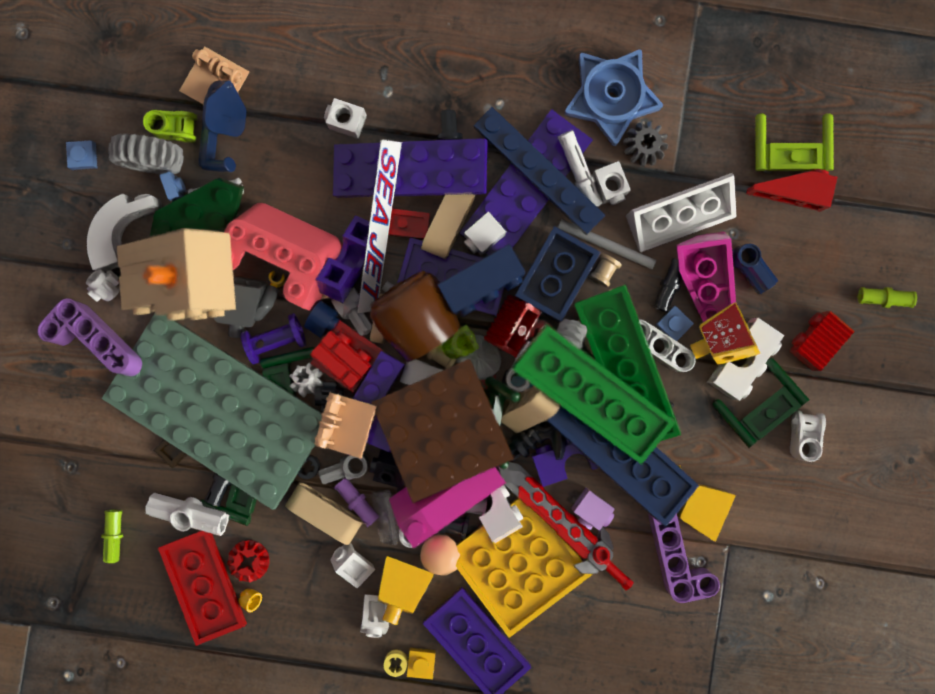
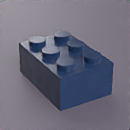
M554 226L514 297L530 303L540 310L541 314L560 323L601 252Z
M509 244L443 281L438 286L453 313L456 315L460 313L461 317H464L476 310L474 305L483 300L484 304H487L499 296L498 291L506 287L507 291H510L522 284V278L526 272Z

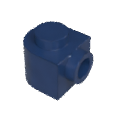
M320 301L309 314L304 327L322 338L328 331L335 329L340 321L337 318L339 313L323 301Z

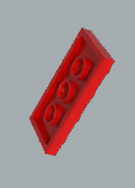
M200 530L158 548L195 646L246 626L247 622L212 533Z

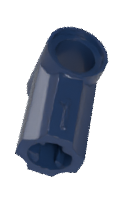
M744 244L732 250L733 266L740 269L757 294H762L776 285L778 279L762 259L761 251L756 245ZM743 250H746L749 254V261L747 263L741 258Z

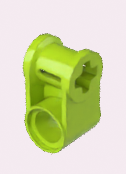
M151 110L145 114L143 125L157 139L193 143L196 142L194 121L197 120L198 116L187 111ZM159 120H163V126L158 130H154V124Z

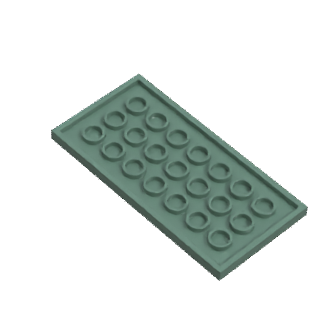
M154 314L132 349L142 360L140 372L135 376L117 374L102 399L270 509H276L315 446L314 438L318 433L322 413L179 322L167 320V315Z

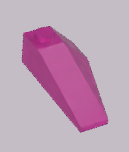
M724 231L697 235L676 245L679 272L703 322L736 302L731 237Z
M495 467L415 503L412 502L406 487L392 496L389 501L399 528L412 547L415 548L506 482Z

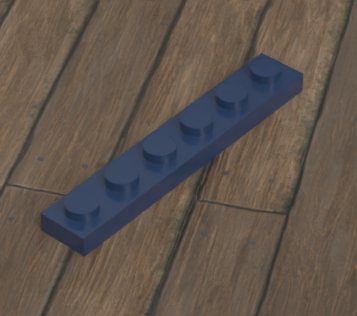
M493 107L474 124V129L585 235L603 219L605 214Z

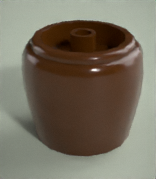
M424 270L393 285L388 289L389 291L370 304V317L374 325L407 362L430 352L461 328L456 314L451 310L438 286L440 284L439 280L435 275L430 272L426 273Z

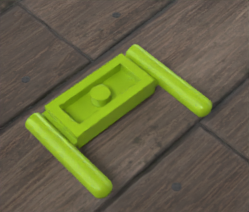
M763 113L757 114L755 117L756 171L834 170L833 115L827 113L822 117V143L766 144V115Z

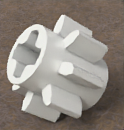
M110 269L106 273L101 270L93 272L86 281L88 285L87 290L89 291L87 294L96 302L101 298L105 301L112 300L120 291L118 286L120 283L118 281L119 277Z
M310 363L307 366L300 367L298 365L293 374H290L294 381L290 387L295 392L298 391L302 397L312 393L315 395L316 387L323 386V383L318 379L323 374L318 368L314 369Z

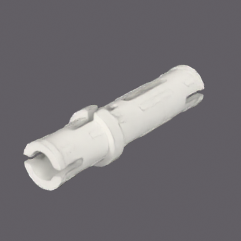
M571 130L559 135L558 140L562 145L576 180L575 186L594 205H601L603 202L594 183L596 179L594 175H591L574 131Z

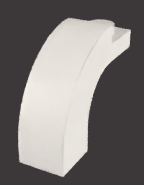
M121 194L100 208L91 222L87 236V252L92 270L106 272L109 269L118 268L117 246L122 245L121 240L125 228L133 220L155 213V211L161 209L162 204L159 199L149 194H143L135 197V201H133V198Z

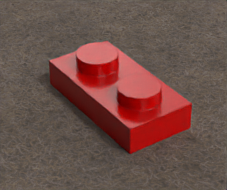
M392 209L388 236L411 237L424 240L429 229L430 213Z

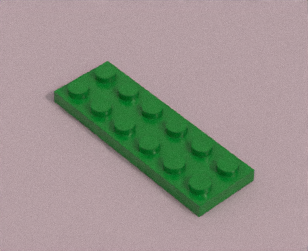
M626 284L574 303L581 323L587 328L586 336L595 360L675 420L676 423L661 441L680 436L679 425Z
M547 324L543 326L512 366L516 373L640 464L646 460L676 423L674 419Z

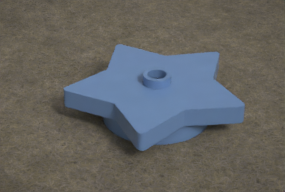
M642 50L610 60L581 53L579 55L581 88L567 106L564 114L595 122L610 143L616 146L633 119L661 110L663 107L662 102L647 87L643 79ZM612 92L616 97H611L608 93Z

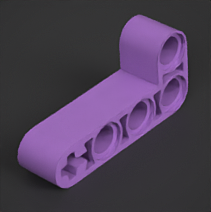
M63 299L38 326L40 339L53 344L68 345L77 337L113 373L135 376L142 368V360L139 355L86 304L72 299Z
M648 513L662 577L668 594L679 603H687L716 595L720 588V582L714 574L705 568L689 570L677 514L665 527ZM667 531H672V539L667 543L662 542L663 534ZM673 557H678L679 562L677 566L669 568V560ZM704 577H709V584L706 587H700V581ZM678 583H684V590L680 593H674V587Z

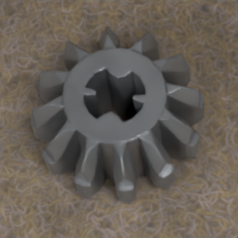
M648 121L645 127L639 122L635 126L636 130L630 128L627 132L629 137L624 139L623 144L629 147L624 152L626 155L633 154L630 160L631 163L640 159L639 164L641 167H644L647 161L653 166L656 164V159L662 160L665 156L663 151L667 150L669 145L662 141L668 136L664 133L659 134L662 128L661 125L652 129L651 121ZM643 140H645V143L648 141L651 144L648 149L647 145L645 147L641 145Z

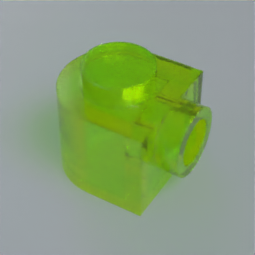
M467 325L461 326L454 335L442 343L444 354L451 359L468 356L480 348L474 333Z

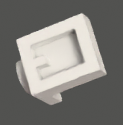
M351 543L337 548L331 558L335 572L356 588L375 570L373 564L357 553Z
M365 595L360 632L366 633V636L371 638L381 637L382 634L387 633L389 623L382 620L387 605L378 602L377 595Z

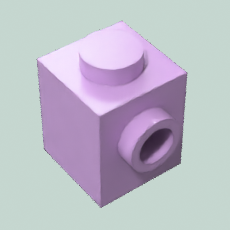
M586 487L571 507L573 512L580 516L578 521L590 530L594 526L600 531L603 526L607 527L614 518L613 511L615 509Z

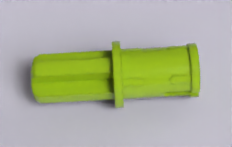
M105 510L104 534H101V538H104L103 561L105 563H116L120 557V538L123 537V533H121L122 510Z

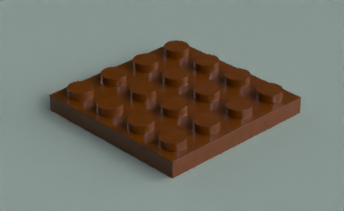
M467 359L371 402L372 405L377 406L375 413L413 503L514 459L471 359Z

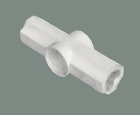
M153 493L146 505V514L171 522L172 526L179 531H187L190 528L221 536L225 532L229 520V515L226 512L204 507L202 502L193 497L183 501Z

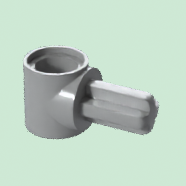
M353 286L344 303L331 299V302L343 319H350L358 334L364 336L370 333L372 325L364 313H357L360 295Z
M364 453L362 458H358L363 463V469L357 472L350 466L351 459L357 457L351 455L340 458V463L320 469L319 478L323 484H328L344 477L347 480L359 478L369 469V458Z

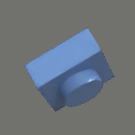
M92 140L66 142L67 168L71 170L97 168L95 142Z
M170 171L160 175L168 200L174 202L184 196L186 187L180 177H177Z
M673 306L655 325L663 333L678 341L694 323L676 306Z

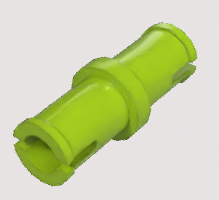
M861 287L858 292V303L878 304L883 308H890L891 306L914 308L917 303L916 291H896L891 287H885L884 289Z

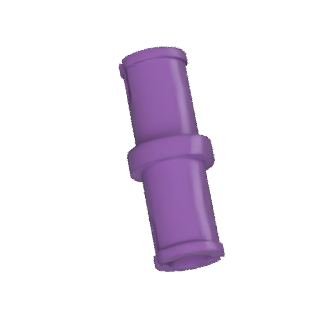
M346 477L334 487L349 504L348 509L350 511L354 510L367 528L380 517L365 500L367 497L364 494H360Z

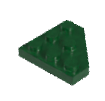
M221 178L205 184L155 211L150 236H160L184 229L224 233L227 225L237 217L244 186Z

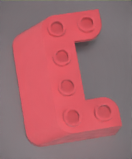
M257 203L230 222L224 233H230L233 270L238 267L246 251L289 271L290 274L283 288L284 296L289 302L309 311L313 310L323 296L316 282L317 276L329 258L334 260L338 258L343 247L342 241L336 236L265 203Z

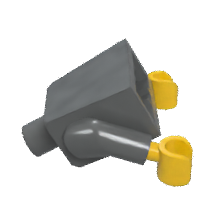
M275 271L270 272L269 281L271 284L268 286L267 281L233 276L236 309L224 311L225 316L214 317V320L217 323L228 324L229 337L241 338V332H244V327H252L256 321L262 320L272 309L279 292L277 287H282L285 284L284 274L279 282H274Z

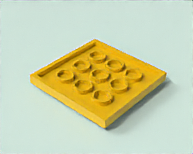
M519 498L511 502L510 505L512 507L516 504L522 514L523 519L520 520L522 528L495 543L491 540L482 524L466 536L465 540L462 539L456 544L460 554L456 562L458 571L509 638L593 575L581 574L573 567V565L583 562L579 555Z

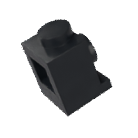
M381 449L379 457H373L369 472L374 473L373 481L397 487V491L400 492L405 483L392 452Z

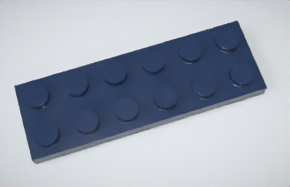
M561 405L558 411L546 420L662 526L666 527L699 487L692 478L657 447L640 464Z

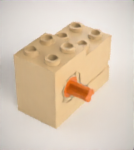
M184 229L117 246L118 267L121 270L119 282L122 310H133V315L155 312V315H167V320L185 319V317H190V320L207 319V314L208 317L225 316L224 311L236 309L230 233Z

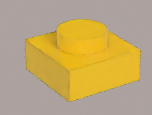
M410 647L407 677L433 680L436 650Z

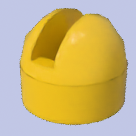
M249 588L240 593L239 604L243 609L253 612L259 607L262 601L261 593Z

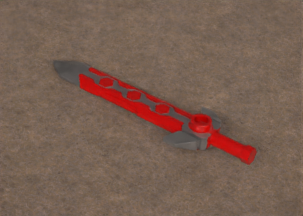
M509 462L507 469L502 470L499 468L500 474L506 482L504 485L527 507H530L567 545L584 559L583 562L573 565L581 574H596L598 571L606 570L626 591L632 587L634 582L611 562L613 558L611 550L614 548L609 533L603 527L600 531L598 530L597 537L593 535L519 464Z

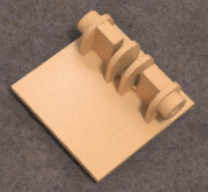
M204 46L203 49H196L193 52L192 58L195 60V64L179 91L204 105V99L213 82L218 80L231 81L237 92H239L250 72Z
M329 393L328 398H326L327 403L324 413L321 414L322 419L319 421L320 426L317 436L314 438V444L322 448H329L362 458L377 406Z

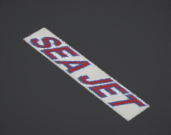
M381 140L357 313L370 312V304L380 295L401 142Z

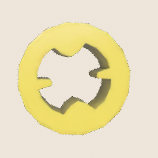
M398 649L388 652L384 661V670L388 675L398 677L404 674L408 663L406 654ZM391 658H395V660L397 658L401 659V667L398 669L397 666L392 668L390 666Z

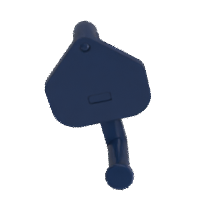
M218 80L210 85L204 99L199 166L207 171L234 172L236 164L232 158L226 157L224 160H215L217 135L240 136L245 129L246 107L231 81Z

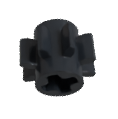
M323 381V387H316L315 406H322L321 412H324L327 403L326 398H328L329 393L344 397V388H337L338 382Z

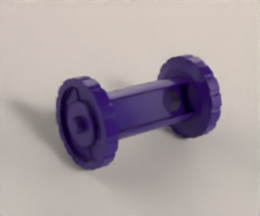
M294 313L288 315L289 324L252 337L248 331L241 332L244 351L253 365L260 362L259 354L296 341L299 347L306 346L303 328ZM263 340V347L258 348L257 342Z

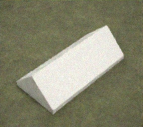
M730 173L632 209L626 215L638 250L643 252L735 218L734 175Z

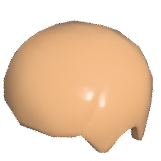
M442 534L432 535L425 540L420 554L423 567L436 575H448L456 571V562L460 557L456 543L448 535Z

